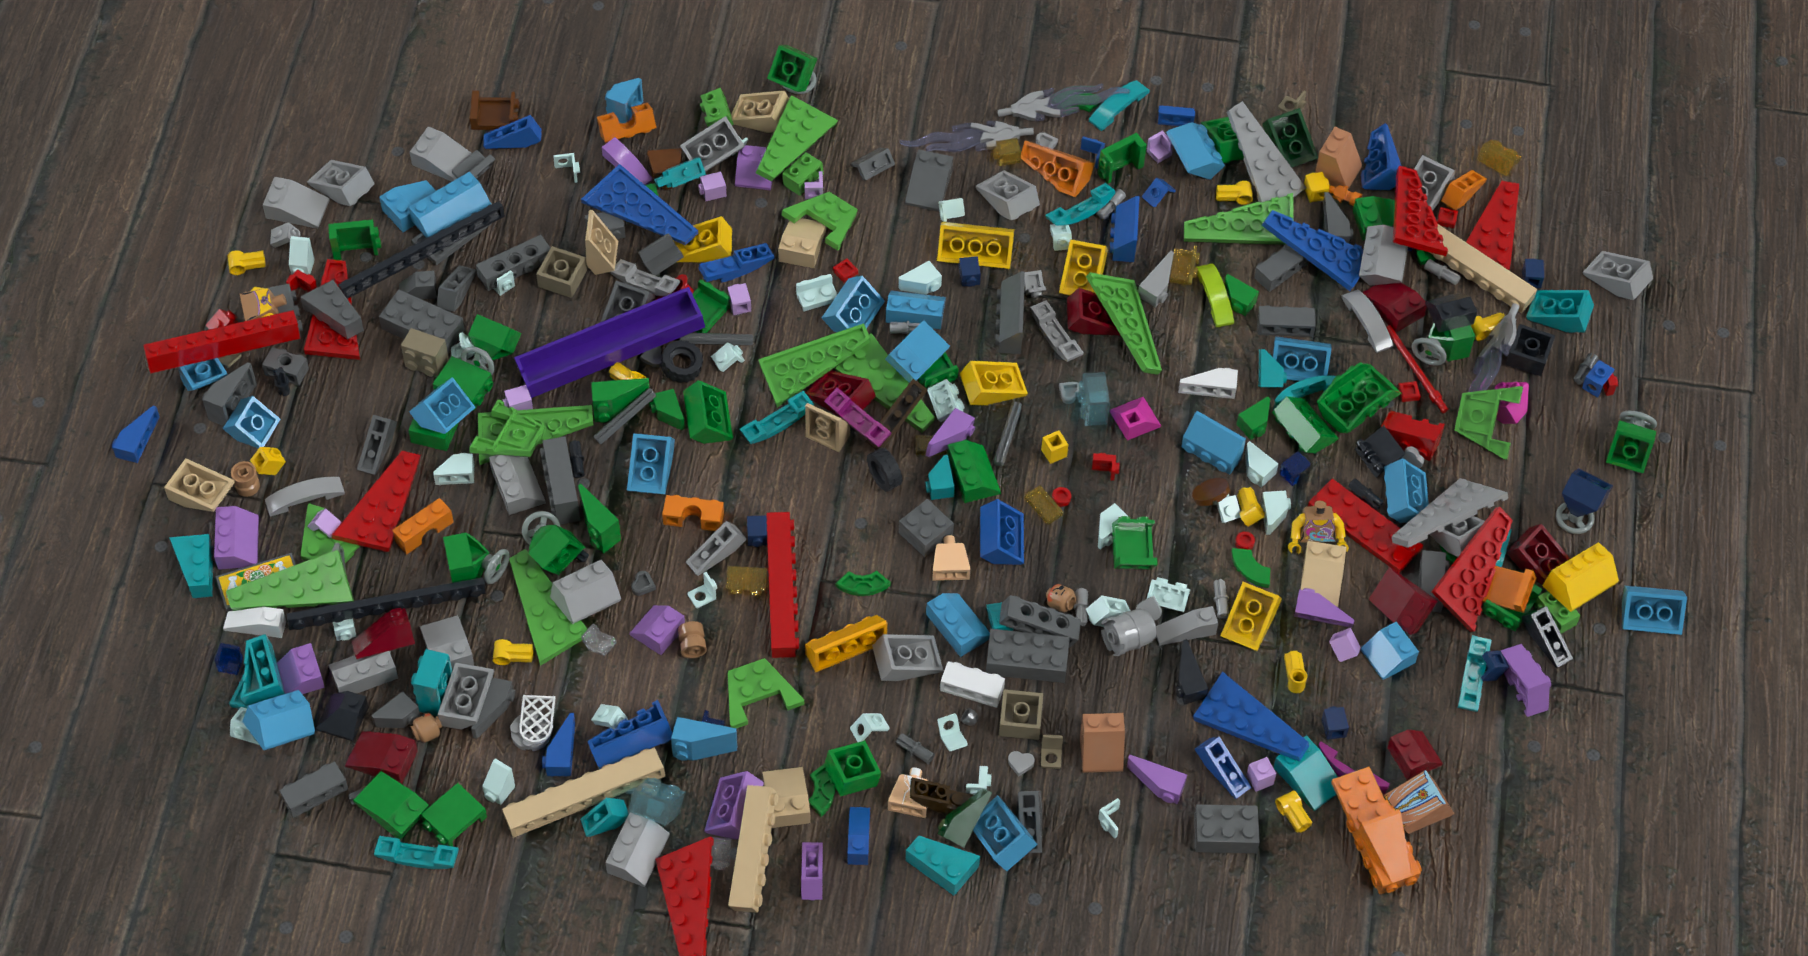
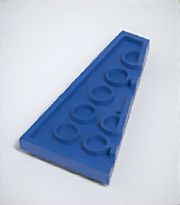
M620 164L581 199V203L661 236L669 233L674 241L683 245L688 244L698 234V230Z
M1273 210L1261 225L1347 290L1351 291L1360 278L1359 273L1363 256L1362 246L1346 243L1344 239L1323 230L1309 228L1310 225L1294 222L1291 217Z
M1224 672L1221 673L1193 716L1196 722L1299 762L1309 748V742Z

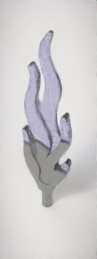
M1102 83L1096 86H1071L1053 94L1054 88L1029 93L1015 104H1012L1010 108L997 111L999 117L1013 114V117L1043 121L1045 120L1044 115L1051 117L1068 116L1079 112V107L1071 106L1096 105L1114 94L1130 93V90L1113 87L1094 95H1079L1098 92L1103 89Z
M987 121V125L964 123L952 126V132L957 133L933 132L914 141L900 140V144L908 147H919L933 142H950L931 144L926 147V151L957 152L976 146L975 151L1002 148L1012 141L1020 139V136L1034 135L1033 128L1019 129V127L998 121Z
M1512 304L1508 315L1504 316L1485 341L1487 345L1479 354L1473 369V373L1477 377L1472 382L1469 392L1487 390L1500 369L1502 353L1505 356L1509 354V350L1516 337L1515 316L1520 307L1518 304Z

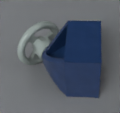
M1580 468L1572 472L1562 492L1565 502L1556 511L1558 525L1566 532L1572 534H1582L1590 530L1594 523L1593 512L1598 511L1604 505L1613 485ZM1568 507V514H1563V510ZM1584 515H1588V523L1586 525L1582 522ZM1563 520H1570L1571 522L1575 523L1578 526V528H1571L1567 526L1563 522Z

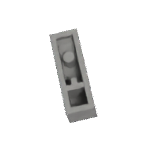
M1170 251L1139 285L1138 293L1140 298L1155 308L1160 302L1163 303L1168 296L1167 289L1174 255L1173 251Z
M725 521L686 563L699 576L734 553L747 538L735 525Z
M1213 606L1192 610L1156 626V638L1159 646L1180 642L1185 639L1191 640L1216 635L1218 621Z

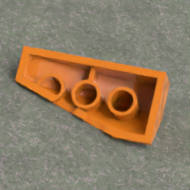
M1026 140L1020 158L1039 172L1046 181L1052 183L1059 192L1076 197L1089 182L1095 164Z

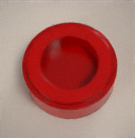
M1058 487L1053 491L1052 502L1056 506L1065 507L1070 503L1071 492L1067 488Z
M1246 531L1237 534L1235 545L1238 549L1251 550L1254 547L1255 537L1253 534Z

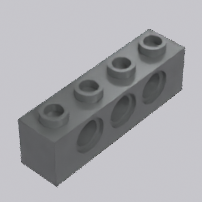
M542 235L534 237L476 264L477 276L488 291L497 288V279L510 270L513 272L515 280L517 277L541 267L550 250V246Z
M1010 595L1002 602L999 624L1027 633L1069 637V648L1079 640L1081 619L1075 618L1070 614L1058 612L1053 608L1040 606L1036 602L1023 600L1018 596Z

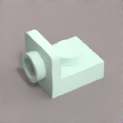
M1050 225L1054 250H1067L1070 239L1072 240L1069 225Z
M347 619L339 623L333 622L337 641L356 637L353 619Z

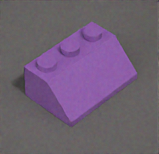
M237 506L216 508L214 558L218 569L244 568L258 563L259 516Z
M748 771L720 778L704 832L730 839H739L747 785L763 786L764 782Z

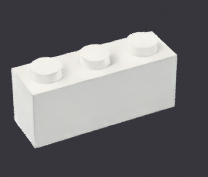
M948 661L941 679L940 691L997 708L1004 689L1005 678L998 674L982 672L978 668L965 667L958 662L952 663Z

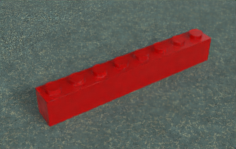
M294 310L144 344L143 347L151 374L300 339L298 322Z
M790 512L767 513L772 658L796 657L795 650L799 649V638H795V632H799L798 620H794V615H798V605L793 603V598H797V586H793V581H796V569H792V564H796L795 552L791 553V547H795V536H791V531H794V519H790Z

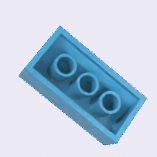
M468 172L410 206L409 212L411 221L427 238L442 229L452 226L457 221L463 220L473 213L486 208L491 202L480 182L471 172Z

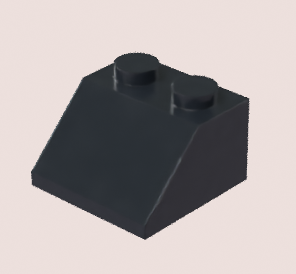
M1457 293L1425 301L1439 333L1473 325L1478 311L1468 295Z

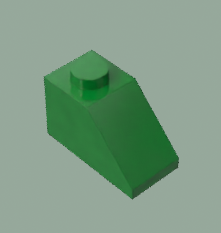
M1227 274L1224 286L1231 309L1246 317L1257 303L1259 291Z
M674 389L655 393L656 397L652 399V402H649L651 412L656 413L658 420L677 429H685L684 418Z
M1269 397L1264 398L1238 414L1236 425L1250 440L1255 437H1261L1266 431L1270 405Z

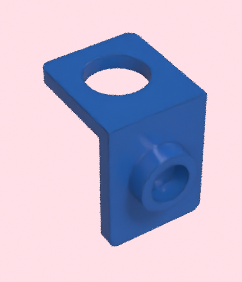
M1083 136L1081 139V149L1097 154L1095 168L1098 169L1100 151L1105 148V143Z
M1155 178L1142 195V198L1151 206L1156 207L1168 191L1175 193L1176 190L1165 180Z
M1599 360L1587 374L1582 388L1590 394L1599 397L1603 385L1613 374L1614 368ZM1588 384H1592L1597 390L1591 389Z

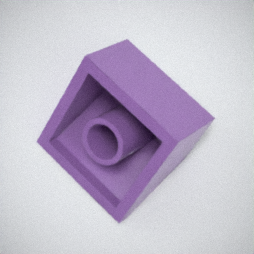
M745 145L744 148L739 150L735 186L771 190L772 182L755 173L766 147Z
M654 605L630 632V636L659 655H662L677 638L678 627L685 623L684 615L670 606Z
M311 643L291 649L277 662L285 694L296 690L306 694L325 688Z

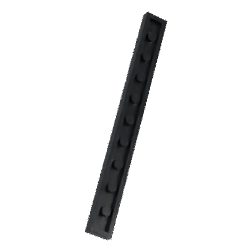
M500 201L490 204L471 216L457 221L452 226L442 229L415 245L409 246L404 251L392 255L390 258L377 263L365 271H361L354 277L338 284L340 290L347 299L505 217L503 205Z
M482 577L287 613L289 630H301L305 627L322 626L326 623H339L347 619H360L369 615H381L395 608H419L428 604H440L450 600L457 601L471 596L478 597L486 594L485 580Z

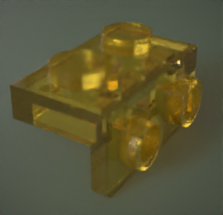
M1491 139L1483 145L1477 160L1508 176L1512 167L1520 162L1522 156L1518 155L1517 151L1502 146L1501 142Z
M1193 246V251L1174 248L1170 282L1192 285L1193 278H1197L1198 267H1195V263H1199L1200 253L1197 252V246Z
M728 566L726 590H730V594H742V591H750L749 595H761V592H766L767 568Z

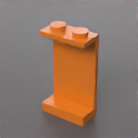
M1495 566L1494 569L1496 570L1487 597H1484L1483 602L1488 599L1500 607L1524 613L1536 580L1534 571L1525 569V572L1522 573Z

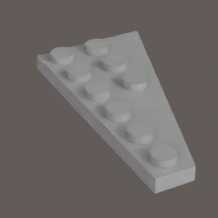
M1243 101L1231 108L1227 115L1233 132L1237 135L1238 146L1243 152V160L1252 185L1256 188L1258 202L1269 201L1275 197H1284L1290 193H1293V197L1305 190L1306 187Z
M1460 478L1392 536V542L1409 548L1427 539V535L1436 531L1439 533L1449 524L1454 526L1478 514L1477 510L1483 507L1490 508L1494 506V502L1500 499L1501 501L1507 500L1508 492Z

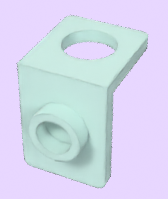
M574 153L554 155L555 168L573 166L574 180L577 183V173H580L579 162H575ZM560 159L568 160L566 163L558 162Z
M962 198L938 202L940 218L943 222H947L949 218L965 215Z
M510 270L497 279V288L493 289L500 296L515 286L513 272Z
M707 572L703 573L704 585L688 592V597L696 608L716 600L717 585ZM702 592L706 595V598L703 601H698L695 599V595Z
M863 713L850 727L857 742L864 741L872 731H888L890 729L882 714ZM859 724L864 726V733L862 735L858 733Z
M951 714L937 720L940 737L949 751L968 745L960 732L956 714ZM953 721L954 725L951 729L946 730L943 728L945 722Z
M1118 798L1101 808L1098 817L1102 828L1105 831H1109L1114 839L1118 835V827L1110 819L1109 815L1119 809L1120 800Z

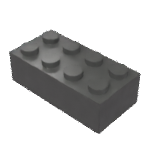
M401 290L396 292L379 315L382 330L405 339L412 328L445 339L448 354L451 351V347L459 340V334L465 331L462 317Z
M566 437L542 440L544 448H540L551 514L558 519L560 524L580 521L578 499Z
M990 629L986 673L998 674L1002 677L1065 683L1069 637Z

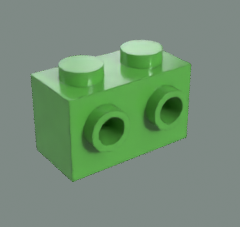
M721 88L701 95L702 103H700L703 113L707 115L704 119L708 127L725 116L730 124L734 125L726 97Z
M805 153L783 172L784 186L801 196L805 192V182H815L818 180L819 171H822V175L824 174L823 163L810 154Z
M1548 591L1537 597L1534 607L1547 606L1561 634L1577 625L1580 614L1576 609L1570 612Z

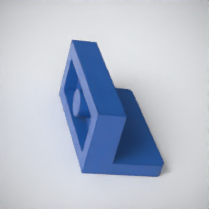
M1159 106L1158 124L1182 126L1191 122L1194 123L1195 111L1193 108Z

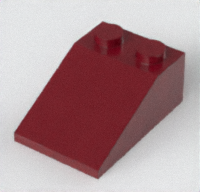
M1401 282L1375 285L1362 292L1374 305L1381 318L1388 326L1391 325L1395 332L1402 330L1425 316L1427 308L1425 300L1415 290Z
M1078 288L1067 298L1069 330L1081 334L1120 335L1096 293Z
M829 371L824 374L806 392L812 401L837 416L839 415L824 402L836 388L846 394L862 410L876 397L869 379L835 371Z
M1542 524L1529 527L1506 551L1514 563L1524 572L1525 569L1533 570L1536 581L1542 585L1551 570L1570 560L1569 556Z
M1391 567L1388 568L1369 598L1393 623L1397 622L1410 635L1419 631L1438 602L1434 597Z
M395 608L385 613L352 640L356 659L415 644L405 608Z
M362 731L345 767L374 777L382 771L402 784L418 752L416 741L398 734Z

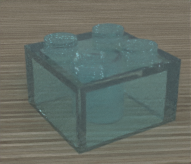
M1105 372L1083 373L1082 381L1078 383L1079 392H1077L1078 403H1081L1080 419H1084L1085 426L1106 425L1110 402Z
M647 778L635 788L628 812L667 825L679 815L685 791L680 790L675 785L663 784L659 779Z

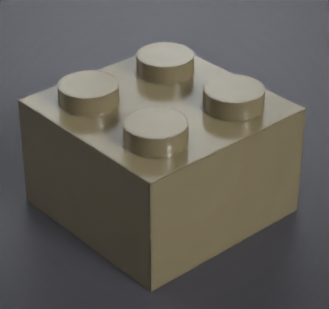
M552 246L536 274L538 287L572 298L587 271L586 257Z
M411 328L401 344L405 367L410 370H417L427 376L438 377L449 361L445 339Z
M1003 689L999 736L1039 740L1043 693Z

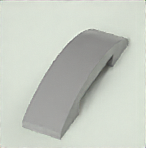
M622 259L615 265V271H610L614 277L623 283L651 292L656 296L670 295L680 284L678 279L664 275L662 278L638 270L635 264Z
M1360 290L1342 295L1341 298L1349 311H1354L1368 333V341L1375 352L1379 353L1392 348L1393 343L1389 332L1371 301Z
M1047 300L1030 307L1032 315L1044 337L1062 359L1068 362L1083 355L1084 352L1077 342L1070 339L1055 318L1056 313Z
M321 477L285 487L268 496L265 502L271 517L288 512V507L323 496L328 500L344 495L345 492L340 477Z

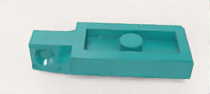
M697 157L666 169V171L662 172L663 176L654 179L658 187L664 185L667 188L676 187L704 176L706 172L701 158Z

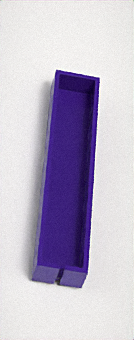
M687 287L514 358L523 381L528 388L530 397L533 398L612 366L615 363L705 328V323L690 288Z

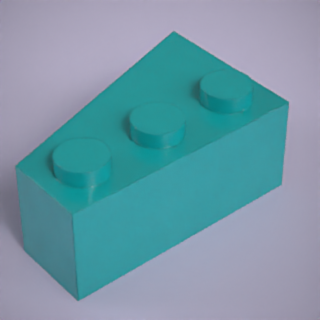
M209 534L169 537L192 598L212 597L213 545Z
M266 634L247 640L244 658L245 670L242 677L243 690L240 699L245 706L284 695L285 691L273 646Z
M918 836L906 849L905 861L955 896L978 869L980 856Z

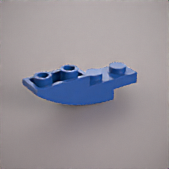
M767 243L736 250L733 252V256L701 263L698 269L706 282L719 279L722 283L760 268L773 260L774 255Z

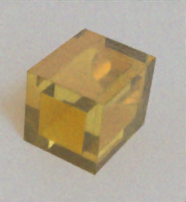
M1017 138L996 141L993 156L994 159L998 160L999 166L1020 163L1021 150Z

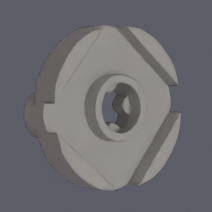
M530 710L528 713L531 715L535 710ZM525 713L523 715V720L528 717ZM538 713L533 716L536 721L542 718ZM521 715L513 721L510 726L511 738L519 749L537 751L549 742L550 737L542 743H528L520 735L519 724ZM529 719L525 724L530 727L534 722ZM543 720L539 724L543 728L548 723L545 720ZM522 725V732H523V731L526 730V728ZM537 725L533 727L535 734L540 731ZM543 732L538 735L540 739L546 736ZM531 733L524 734L528 739L533 736Z

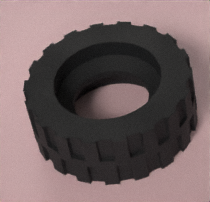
M673 341L663 350L660 364L662 372L674 382L688 383L693 381L701 372L703 354L695 344L689 343V341ZM676 355H685L690 358L691 365L686 369L678 368L673 364V358Z
M881 447L867 455L869 471L876 484L882 490L888 492L902 484L903 480L898 463L886 448Z

